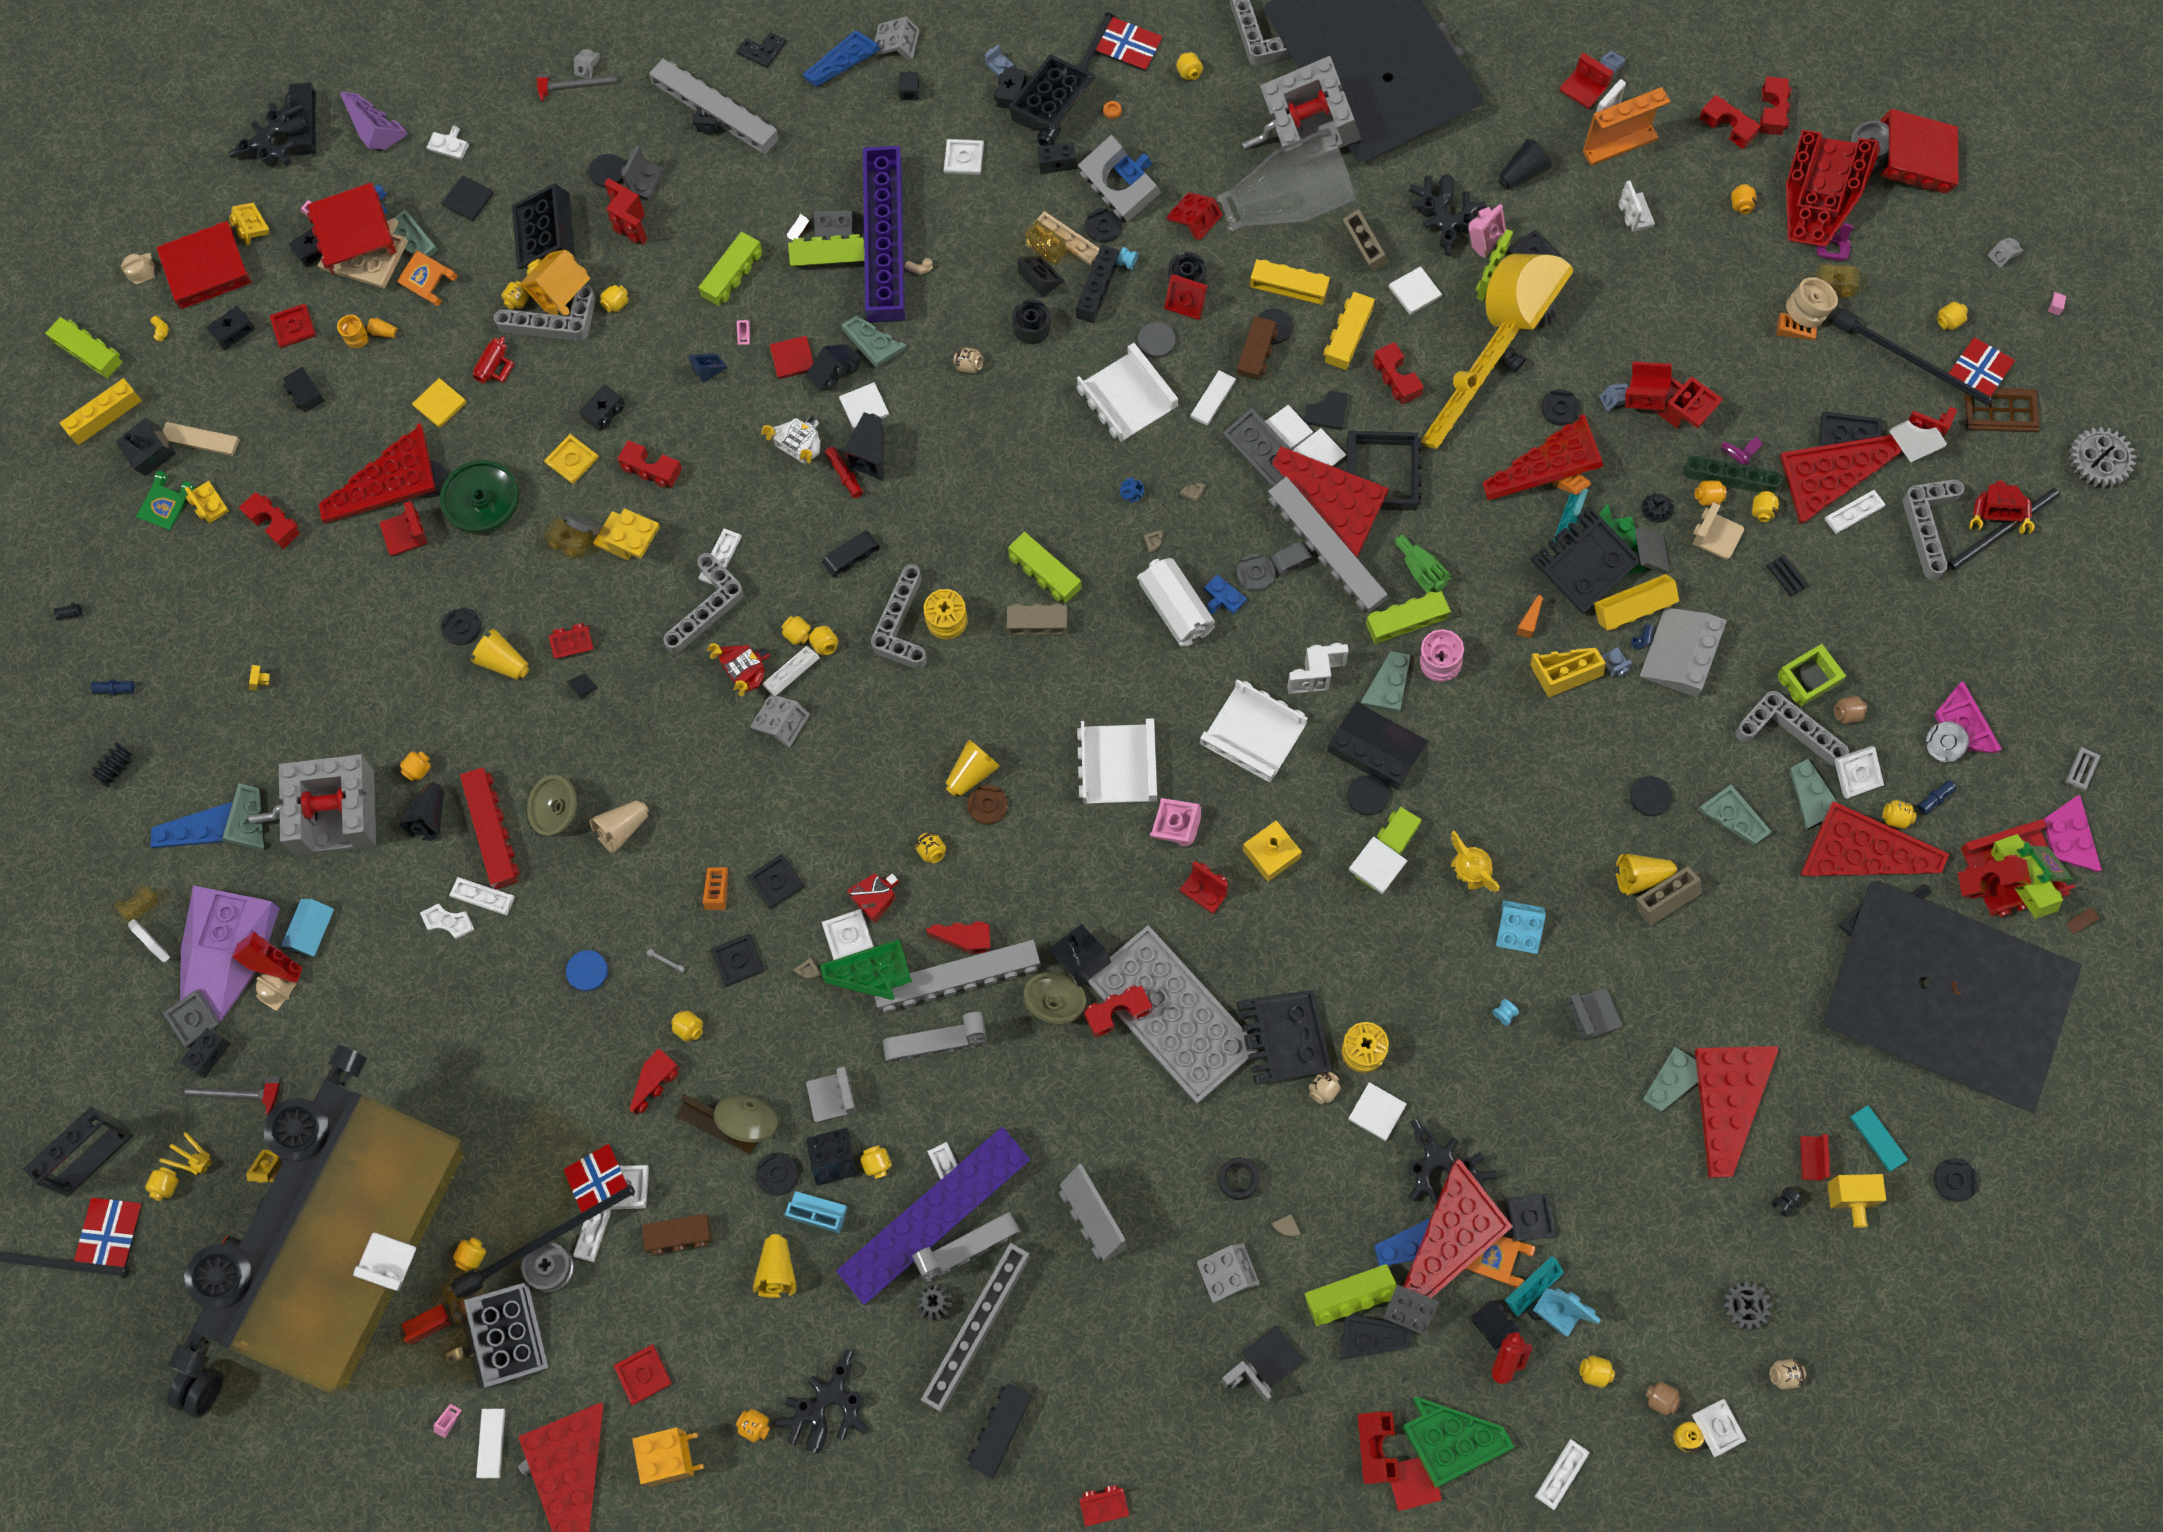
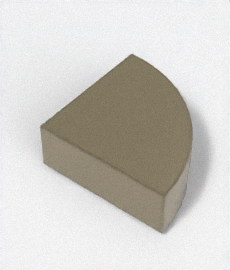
M1196 483V485L1186 486L1180 491L1179 495L1197 503L1206 485Z
M1162 530L1143 535L1149 554L1155 552L1161 546L1163 541Z
M811 958L793 969L797 975L806 979H815L822 976V973Z
M1291 1214L1272 1223L1273 1228L1282 1235L1289 1237L1301 1235Z
M459 1347L448 1352L445 1355L447 1363L451 1364L468 1358L467 1349Z

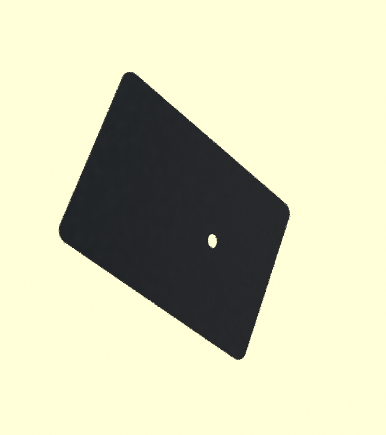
M1272 0L1264 6L1265 15L1299 69L1331 56L1361 137L1360 140L1347 146L1355 159L1360 162H1366L1483 103V95L1421 0ZM1385 73H1390L1393 75V80L1385 82L1382 76Z
M1874 881L1867 887L1824 1015V1022L1828 1028L2035 1114L2082 964L1880 881ZM1883 910L1887 915H1889L1898 924H1900V926L1889 937L1887 936L1872 952L1870 950L1871 947H1873L1894 926V924H1892L1882 914ZM1921 977H1926L1930 980L1931 985L1928 989H1923L1919 986L1918 981ZM1957 981L1958 984H1955L1957 991H1961L1962 994L1954 995L1951 982Z

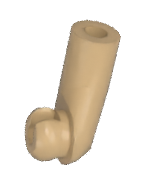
M925 258L919 265L907 261L904 269L914 274L922 275L932 270L933 262L929 258Z

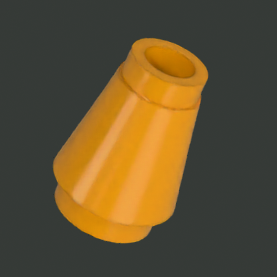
M377 317L375 319L371 318L367 326V332L371 333L372 336L395 338L394 334L398 330L397 327Z

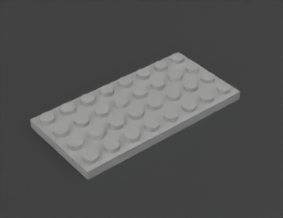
M1149 925L1110 957L1111 963L1087 981L1104 1002L1107 997L1113 994L1118 996L1125 993V989L1130 986L1136 985L1138 987L1142 985L1153 1007L1152 1013L1135 1021L1125 1010H1117L1114 1013L1197 1105L1249 1060V1054L1259 1051L1246 1050L1244 1035H1247V1033L1242 1032V1028Z

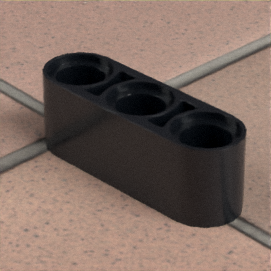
M864 531L827 554L823 558L822 563L832 577L837 578L838 574L841 572L845 573L854 567L853 565L858 561L862 562L870 557L869 554L879 551L880 546L869 531Z

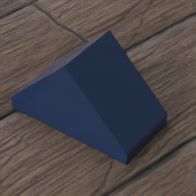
M697 354L688 357L692 370L703 383L727 368V365L718 354Z

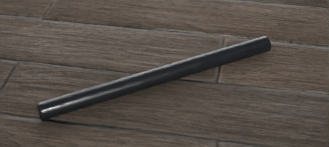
M2052 488L2031 503L2032 515L2059 496V492ZM2006 521L1948 562V565H1953L1951 569L1953 571L2023 521Z

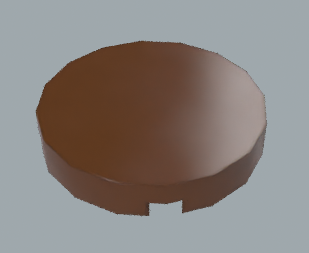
M992 785L978 787L979 789L973 791L968 799L970 816L976 822L983 825H992L999 822L1008 810V800L1001 789Z

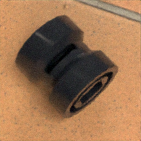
M1509 347L1501 356L1499 363L1503 366L1507 365L1509 370L1515 374L1523 366L1526 358L1523 355H1518L1514 348Z
M1788 1186L1782 1191L1780 1197H1775L1771 1201L1774 1208L1778 1205L1783 1208L1780 1214L1784 1217H1788L1794 1207H1799L1803 1203L1800 1195Z

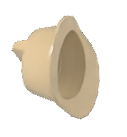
M151 253L143 255L131 254L123 260L121 269L128 280L135 284L155 277V263L152 262Z
M266 974L261 977L258 976L256 978V997L277 1011L286 999H289V995L296 983Z

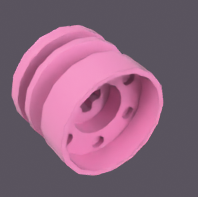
M1442 629L1435 630L1425 637L1421 646L1420 666L1426 677L1432 681L1446 682L1459 674L1464 654L1463 642L1459 636L1452 631Z

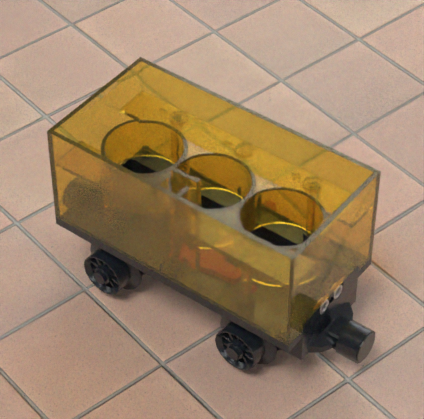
M337 1045L328 1062V1065L332 1067L314 1101L302 1098L285 1100L275 1106L266 1118L263 1128L265 1142L271 1152L282 1159L283 1164L266 1196L259 1203L257 1213L243 1239L240 1240L228 1235L222 1244L205 1247L198 1251L189 1261L184 1275L185 1287L190 1297L203 1306V1309L184 1345H177L167 1365L183 1374L199 1378L210 1358L205 1354L211 1345L209 1341L211 1339L226 1348L330 1394L344 1393L396 1291L353 1276L356 1266L359 1267L373 1233L403 1242L417 1249L466 1153L462 1140L360 1093L343 1088V1086H348L352 1076L358 1078L367 1058L353 1049Z

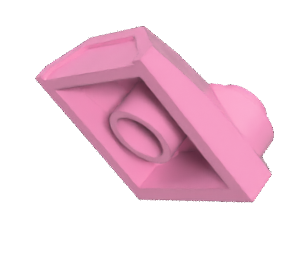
M1499 204L1484 218L1476 217L1469 224L1472 248L1482 257H1487L1495 248L1499 236H1503L1506 231L1503 205Z
M1161 798L1150 836L1177 842L1180 846L1191 845L1195 840L1200 824L1201 806L1195 803Z

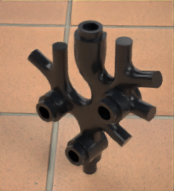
M285 95L284 104L280 111L277 110L275 103H270L268 105L270 111L266 114V120L269 122V125L261 127L258 122H252L251 127L256 131V135L251 140L241 139L235 146V149L228 152L231 158L245 156L248 159L258 157L268 167L276 166L278 159L285 166L290 165L291 161L286 156V152L297 147L295 140L280 146H273L271 139L278 133L295 135L308 129L310 124L305 116H298L288 122L286 120L288 117L305 110L304 105L300 103L291 107L293 99L291 95Z
M1429 175L1424 177V187L1421 188L1411 184L1408 190L1422 197L1421 201H1411V209H1420L1421 214L1426 217L1434 214V217L1424 221L1423 225L1425 229L1433 226H1438L1441 229L1442 233L1439 243L1445 249V256L1452 255V248H1454L1456 239L1454 228L1458 226L1460 232L1469 233V224L1475 219L1473 214L1486 208L1485 201L1472 204L1470 202V192L1464 191L1462 193L1461 212L1458 214L1448 213L1446 205L1452 200L1454 195V179L1451 175H1443L1439 180V196L1432 195V177Z
M1415 1118L1410 1123L1415 1130L1413 1132L1415 1142L1418 1146L1424 1148L1425 1156L1421 1160H1412L1408 1164L1409 1174L1416 1178V1185L1408 1198L1415 1202L1420 1194L1425 1192L1433 1204L1438 1202L1439 1195L1431 1184L1430 1174L1435 1168L1442 1167L1449 1175L1453 1162L1456 1160L1453 1157V1150L1459 1141L1451 1137L1445 1146H1439L1434 1141L1432 1132L1427 1130L1426 1126H1422L1418 1118ZM1423 1134L1427 1136V1141L1424 1143L1420 1139ZM1481 1152L1472 1157L1463 1156L1459 1158L1462 1162L1466 1161L1468 1163L1467 1169L1484 1190V1181L1497 1179L1495 1170L1487 1172L1476 1170V1165L1485 1159ZM1416 1164L1420 1166V1170L1417 1173L1413 1170Z
M845 1350L842 1360L839 1359L838 1363L833 1366V1377L828 1383L823 1384L815 1376L809 1379L808 1383L817 1393L813 1401L805 1397L798 1400L787 1397L785 1405L794 1408L796 1414L789 1418H776V1427H790L792 1430L787 1443L796 1446L803 1424L809 1421L812 1423V1428L805 1444L807 1445L806 1450L816 1454L820 1450L822 1451L828 1433L825 1410L831 1404L840 1406L844 1413L836 1438L845 1440L850 1427H855L862 1435L869 1430L858 1417V1410L864 1403L862 1395L856 1391L848 1393L844 1389L845 1381L851 1376L852 1363L850 1362L854 1352ZM840 1368H844V1373L842 1375H838V1370ZM852 1397H857L855 1404L850 1403ZM807 1403V1409L802 1411L801 1405Z

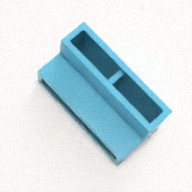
M301 899L281 947L314 957L334 909L313 899Z
M795 1191L792 1202L788 1204L785 1216L793 1221L840 1233L848 1207Z

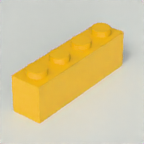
M1256 259L1250 278V287L1323 305L1330 277L1320 273L1307 272L1304 269H1294L1287 265H1278L1267 260Z
M1353 292L1351 299L1347 298L1344 305L1346 310L1344 314H1340L1337 321L1339 326L1337 329H1333L1330 340L1332 342L1330 345L1327 344L1323 355L1326 356L1325 363L1347 370L1374 308L1375 299Z
M123 378L61 421L60 425L75 443L80 445L142 400Z
M1664 574L1597 601L1594 605L1599 624L1608 631L1617 629L1622 624L1634 622L1642 616L1651 615L1659 609L1671 607L1674 603L1679 602L1676 581L1667 574Z

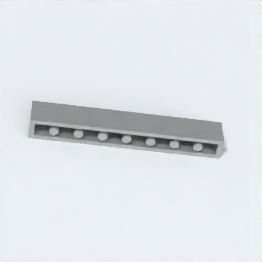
M662 59L649 73L654 85L697 111V108H701L703 116L717 118L720 127L764 155L779 140L777 129L773 125H768L759 116L750 114L743 106L739 107L734 104L730 98L723 97L716 89L709 88L700 79L696 80L689 72L682 71L673 62Z
M1287 476L1268 491L1270 497L1268 500L1274 508L1278 507L1282 511L1280 514L1287 523L1290 521L1295 526L1293 528L1295 533L1307 540L1305 543L1312 552L1316 551L1318 553L1319 561L1325 567L1327 565L1332 570L1330 572L1336 581H1342L1345 585L1343 587L1349 596L1354 595L1357 599L1356 604L1362 611L1366 609L1370 613L1388 599L1387 593Z
M1034 940L910 973L912 982L892 988L894 1000L874 997L879 1012L891 1013L896 1010L895 1007L904 1006V1008L915 1006L917 1001L931 1002L936 1000V996L944 994L945 997L955 995L956 991L961 989L971 991L977 988L976 985L985 983V986L997 983L998 979L1005 978V980H1011L1020 973L1025 972L1026 975L1036 973L1037 969L1041 968Z
M1012 1243L1009 1244L921 1398L923 1403L943 1413L1030 1259L1028 1252Z

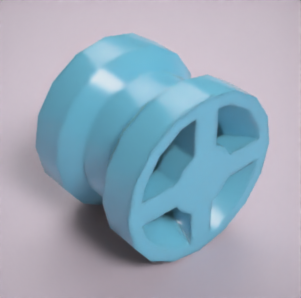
M1123 247L1119 253L1117 265L1127 266V269L1132 270L1137 261L1138 252H1130L1127 248Z
M1503 999L1500 1007L1495 1008L1492 1013L1504 1025L1508 1026L1511 1023V1019L1517 1017L1519 1010L1510 1001Z

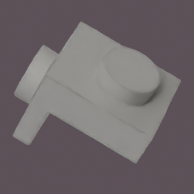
M589 49L582 50L574 57V75L592 78V67L599 61L600 54Z
M2009 237L1999 241L1989 252L1988 256L1999 267H2003L2010 259L2021 254L2023 249L2015 239Z

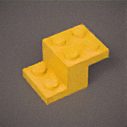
M625 508L621 515L612 511L593 544L626 560H629L631 555L641 559L660 525Z

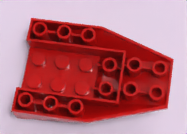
M1802 130L1786 182L1788 241L1820 247L1828 246L1864 192L1881 149L1878 140L1858 138V142L1855 143L1823 138L1821 132Z

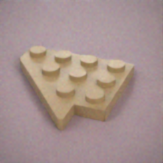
M393 218L387 221L397 253L390 255L384 247L335 264V274L385 289L408 243L406 237L394 234L399 224L397 219ZM320 260L318 267L321 270L330 272L328 268H324L322 261Z

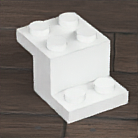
M1334 643L1330 646L1313 645L1307 648L1305 657L1306 671L1297 669L1289 673L1288 694L1329 690L1330 668L1346 666L1348 645Z

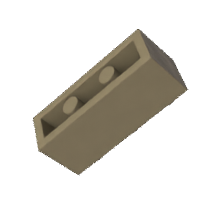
M1359 209L1343 219L1373 271L1390 262Z
M1013 604L1012 606H1007V634L1067 635V606L1062 604H1052L1051 606H1043L1042 604H1033L1032 606Z
M1687 866L1636 898L1637 910L1651 926L1702 894L1701 880Z

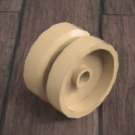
M1809 277L1804 279L1788 298L1786 308L1788 314L1798 324L1815 328L1820 326L1836 307L1838 297L1835 290L1827 282Z

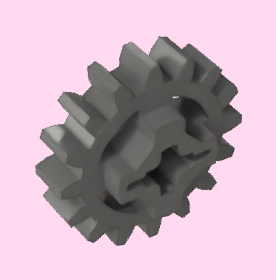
M1744 1281L1742 1286L1738 1282L1734 1284V1288L1730 1287L1727 1289L1730 1295L1723 1296L1727 1303L1723 1304L1722 1308H1727L1728 1310L1724 1316H1731L1732 1319L1729 1323L1737 1322L1738 1329H1741L1744 1325L1747 1331L1752 1329V1325L1755 1329L1760 1328V1323L1763 1325L1767 1323L1764 1317H1770L1772 1314L1767 1311L1768 1308L1773 1307L1772 1304L1766 1301L1770 1298V1295L1764 1296L1762 1293L1765 1289H1756L1757 1283L1755 1282L1751 1286H1749L1748 1281ZM1742 1291H1747V1292H1751L1752 1294H1751V1295H1745L1744 1293H1740V1292H1742ZM1733 1301L1736 1303V1311L1733 1307ZM1746 1302H1750V1309L1748 1310L1744 1308ZM1744 1316H1750L1754 1320L1749 1321L1744 1320L1742 1318Z

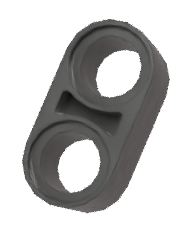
M1301 541L1275 553L1271 560L1279 574L1284 576V573L1288 571L1292 572L1301 568V565L1307 562L1308 564L1311 563L1313 557L1305 543Z

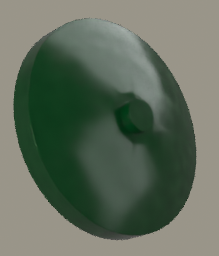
M476 460L459 466L447 477L441 489L440 504L448 521L457 529L467 533L482 534L496 530L510 520L517 509L520 494L515 478L506 467L494 461Z

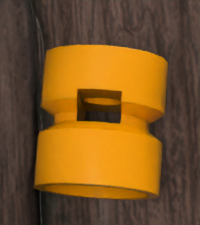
M346 315L339 320L337 330L350 348H361L368 342L369 334L360 318L355 315Z

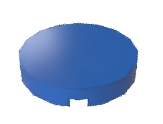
M591 950L580 951L568 961L566 967V977L569 983L574 988L584 992L594 991L601 987L608 975V965L604 957L598 952Z

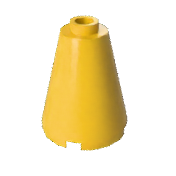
M495 629L488 631L491 635L489 637L484 635L472 654L475 656V659L471 658V662L516 680L520 677L523 679L529 672V668H527L528 663Z
M969 739L946 781L948 785L946 790L953 796L957 794L962 796L996 771L1000 765Z
M1621 854L1616 862V866H1619L1620 874L1616 873L1618 886L1622 893H1627L1626 895H1633L1653 888L1677 873V867L1671 860Z
M772 1234L764 1242L753 1283V1293L755 1294L758 1291V1296L766 1298L781 1297L779 1293L787 1292L791 1296L796 1293L797 1285L787 1240L782 1235Z

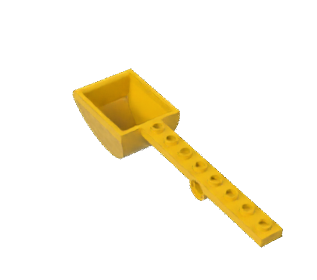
M1511 254L1498 264L1490 278L1486 292V313L1490 323L1499 328L1469 372L1459 371L1455 374L1453 385L1456 390L1422 438L1421 443L1424 447L1437 449L1441 445L1447 433L1452 429L1470 400L1473 399L1474 394L1484 383L1485 378L1504 354L1505 349L1515 338L1519 329L1534 330L1573 273V267L1567 261L1553 255Z

